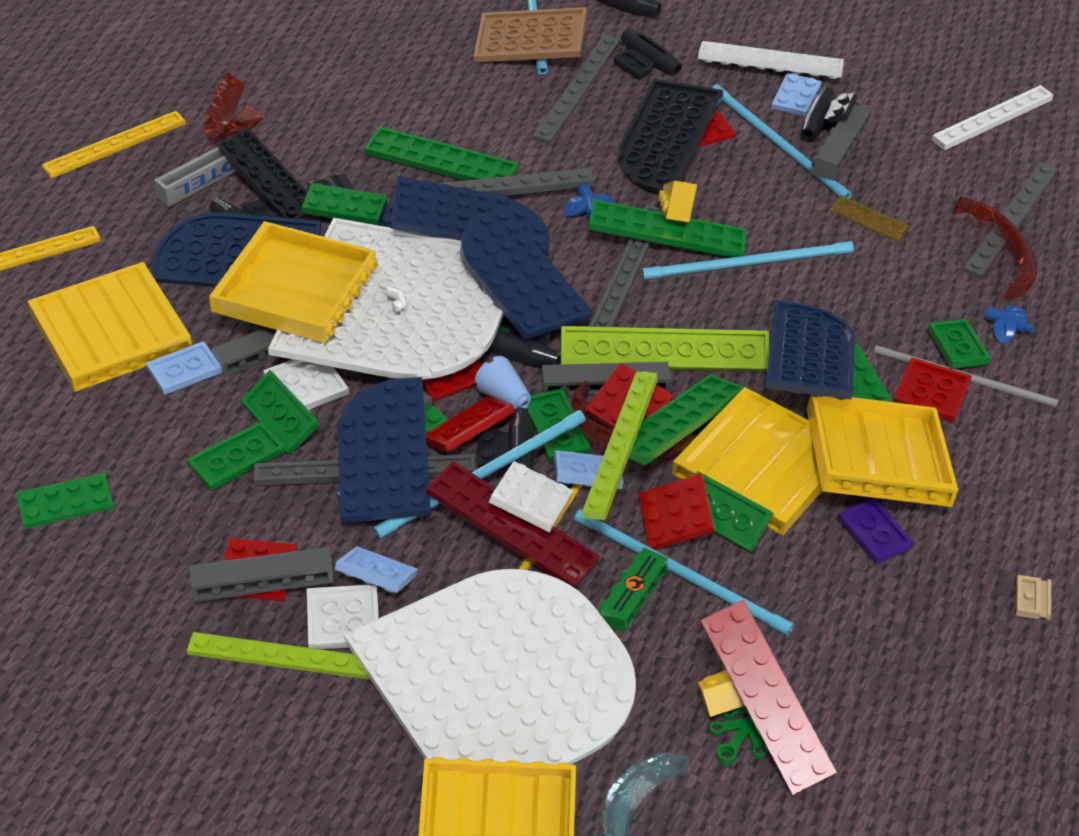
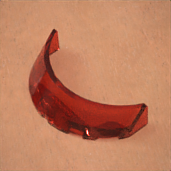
M229 72L224 75L213 93L215 97L205 113L208 117L203 125L204 132L212 139L232 136L246 128L251 130L265 118L264 114L248 104L235 117L236 107L245 83Z
M959 197L953 209L954 215L968 213L973 215L978 221L996 224L1022 265L1020 274L1010 284L1004 300L1008 301L1023 297L1033 286L1037 276V259L1029 241L1009 219L996 209L973 199Z
M584 381L574 391L572 401L573 413L578 410L582 411L586 421L578 425L579 428L591 441L606 449L613 431L588 418L586 411L589 382ZM689 434L685 440L673 445L654 460L677 458L694 440V436Z

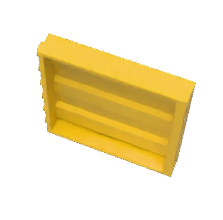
M264 221L210 294L211 312L326 343L329 337L333 336L338 323L343 321L346 311L352 307L355 297L360 295L363 285L368 283L371 273L377 269L376 251Z
M144 262L27 301L31 317L74 392L146 367L147 362L192 346L190 334Z
M746 387L730 401L673 461L672 475L679 479L693 476L699 471L772 511L774 516L767 527L781 535L788 531L822 492L809 420Z
M811 394L807 405V414L822 491L947 507L953 506L958 487L936 408L852 397L851 400H839L834 397H817Z
M442 757L424 758L419 836H574L576 765H570L566 762L545 764L542 761L520 763L517 760L495 762L492 759L472 761L467 758H457L456 760L444 759Z

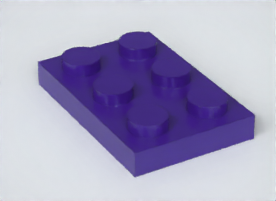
M876 498L869 499L838 513V521L875 564L913 548L914 541Z

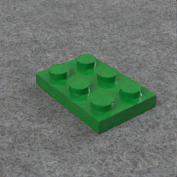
M967 319L929 323L927 330L951 369L990 364V355Z

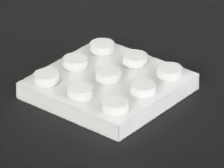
M293 359L263 370L264 375L269 370L273 371L309 410L349 394V388L334 367Z
M513 461L491 495L489 502L550 532L571 497L573 490L527 468L523 464Z
M377 585L307 588L309 648H349L344 640V634L379 619Z

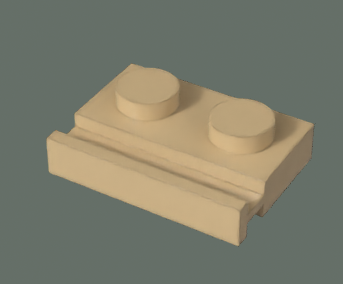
M1017 576L1016 616L1033 619L1042 617L1050 621L1051 579L1042 581L1041 578Z

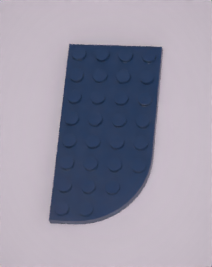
M396 177L391 229L461 241L465 228L472 220L483 214L505 208L543 254L548 256L549 232L543 220L530 208L508 198L506 195L470 190L465 187L459 188L447 184H437L426 180H415L409 177Z
M505 208L483 214L467 225L460 243V254L465 267L525 340L560 329L562 326H569L592 318L594 312Z
M232 213L200 214L177 224L164 236L155 251L150 273L155 281L160 283L216 287L264 221L319 236L322 224L321 221Z
M775 300L765 388L773 391L782 390L795 394L805 393L817 397L827 396L839 400H851L855 353V335L851 327L840 317L819 307Z
M422 377L393 379L375 384L355 396L344 409L338 424L341 523L431 515L430 496L425 493L426 488L429 486Z

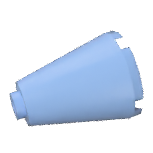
M503 356L493 357L494 361L491 363H484L475 377L476 388L491 398L512 404L514 409H526L530 404L531 395L510 361Z

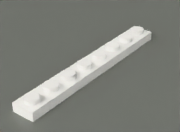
M1040 85L934 134L932 141L943 150H947L1052 101L1053 94Z

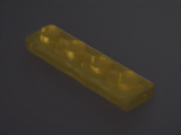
M842 195L831 208V212L898 242L909 230V225Z

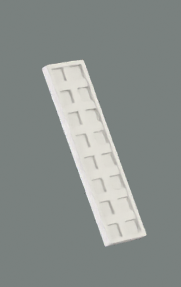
M702 41L698 59H702L704 62L719 61L724 65L734 63L740 67H748L749 65L755 66L757 69L772 68L777 72L787 70L794 74L809 73V75L815 77L825 75L831 79L842 77L844 59Z

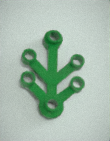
M745 706L730 710L733 712L732 714L723 712L721 715L726 720H732L736 715L748 712ZM750 716L726 722L714 721L710 724L709 732L715 737L723 735L724 732L738 730L729 744H722L718 747L716 758L720 764L729 766L736 761L737 750L748 734L753 746V757L756 759L766 757L767 748L763 745ZM713 727H719L721 730L715 731ZM761 749L764 753L759 754L755 750ZM723 755H728L730 758H725Z

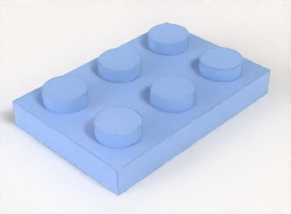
M787 73L773 100L771 108L805 116L811 101L821 87L822 81Z
M204 341L146 363L148 372L164 395L222 373L221 365Z
M555 450L554 464L557 482L582 484L591 487L603 456ZM623 476L621 477L617 489H622L624 482Z
M358 546L336 561L335 570L343 572L346 576L362 579L367 584H375L383 587L388 592L396 593L416 578L418 571L417 568Z

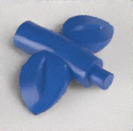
M583 184L577 189L579 196L573 197L567 202L564 214L567 217H575L586 213L590 219L593 199L611 203L616 202L610 196L603 193L594 195L590 186Z
M1009 305L1005 311L989 307L985 314V320L995 323L993 325V332L1000 344L1010 341L1016 331L1020 333L1025 331L1033 333L1035 328L1034 325L1028 324V320H1026L1028 313L1016 305Z

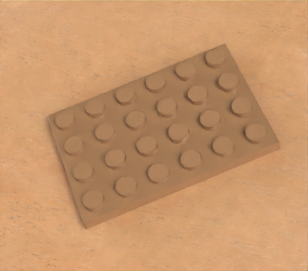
M587 7L482 13L474 61L503 62L509 60L581 57Z

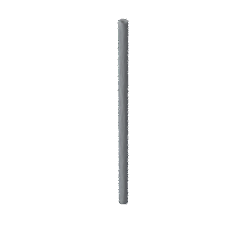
M877 345L874 350L876 354L909 363L912 357L951 369V367ZM952 368V370L972 375V383L1052 407L1057 406L1058 399Z

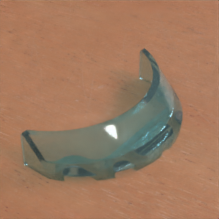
M663 752L654 754V758L628 767L617 782L613 783L606 796L602 819L604 836H629L633 814L642 799L663 782L678 776H687L690 757Z

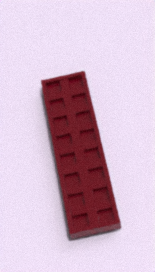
M453 460L426 488V494L550 576L569 584L575 589L599 561V555L553 526L551 531L548 532L490 503L489 500L496 488Z

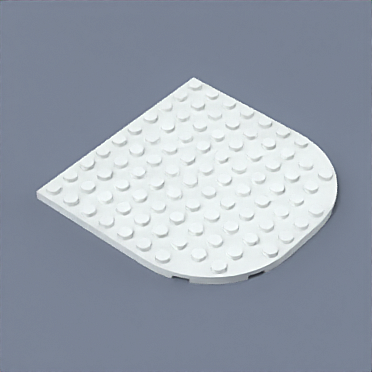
M333 218L324 237L375 250L376 259L378 260L377 269L371 273L368 283L363 285L360 295L355 297L352 307L346 311L343 321L338 323L333 336H330L326 343L277 330L268 348L269 355L389 378L422 377V379H430L455 373L479 359L492 344L504 314L465 267L460 254L461 241ZM388 287H394L403 291L407 303L404 310L399 312L393 310L395 306H392V302L395 299L386 295Z
M502 569L477 574L344 634L347 646L363 666L364 671L422 757L426 759H431L432 757H442L449 760L467 758L472 761L492 759L495 762L517 760L520 763L542 761L545 764L566 762L571 765L609 743L622 726L625 725L634 703L636 690L634 667L620 639L591 602L578 590L557 578L535 571Z

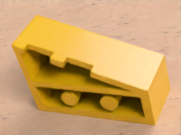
M680 181L664 184L663 190L659 191L658 202H660V207H662V212H664L666 219L690 221L697 184Z
M726 670L708 676L698 682L705 708L710 717L744 706Z

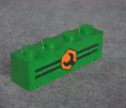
M643 548L639 555L635 554L630 568L623 571L620 582L611 588L609 598L606 601L603 600L598 609L599 614L611 628L622 633L626 632L667 572V557L647 548Z

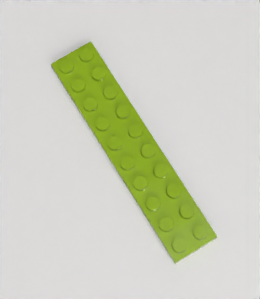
M561 327V365L668 362L669 370L767 372L769 331Z

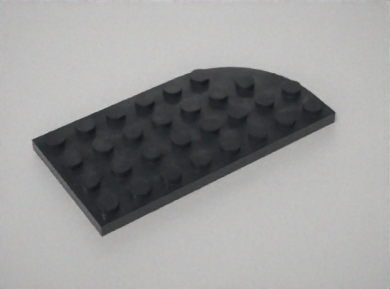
M653 78L620 143L619 162L622 172L627 179L641 189L658 194L660 190H663L664 184L672 181L682 182L721 102L723 90Z

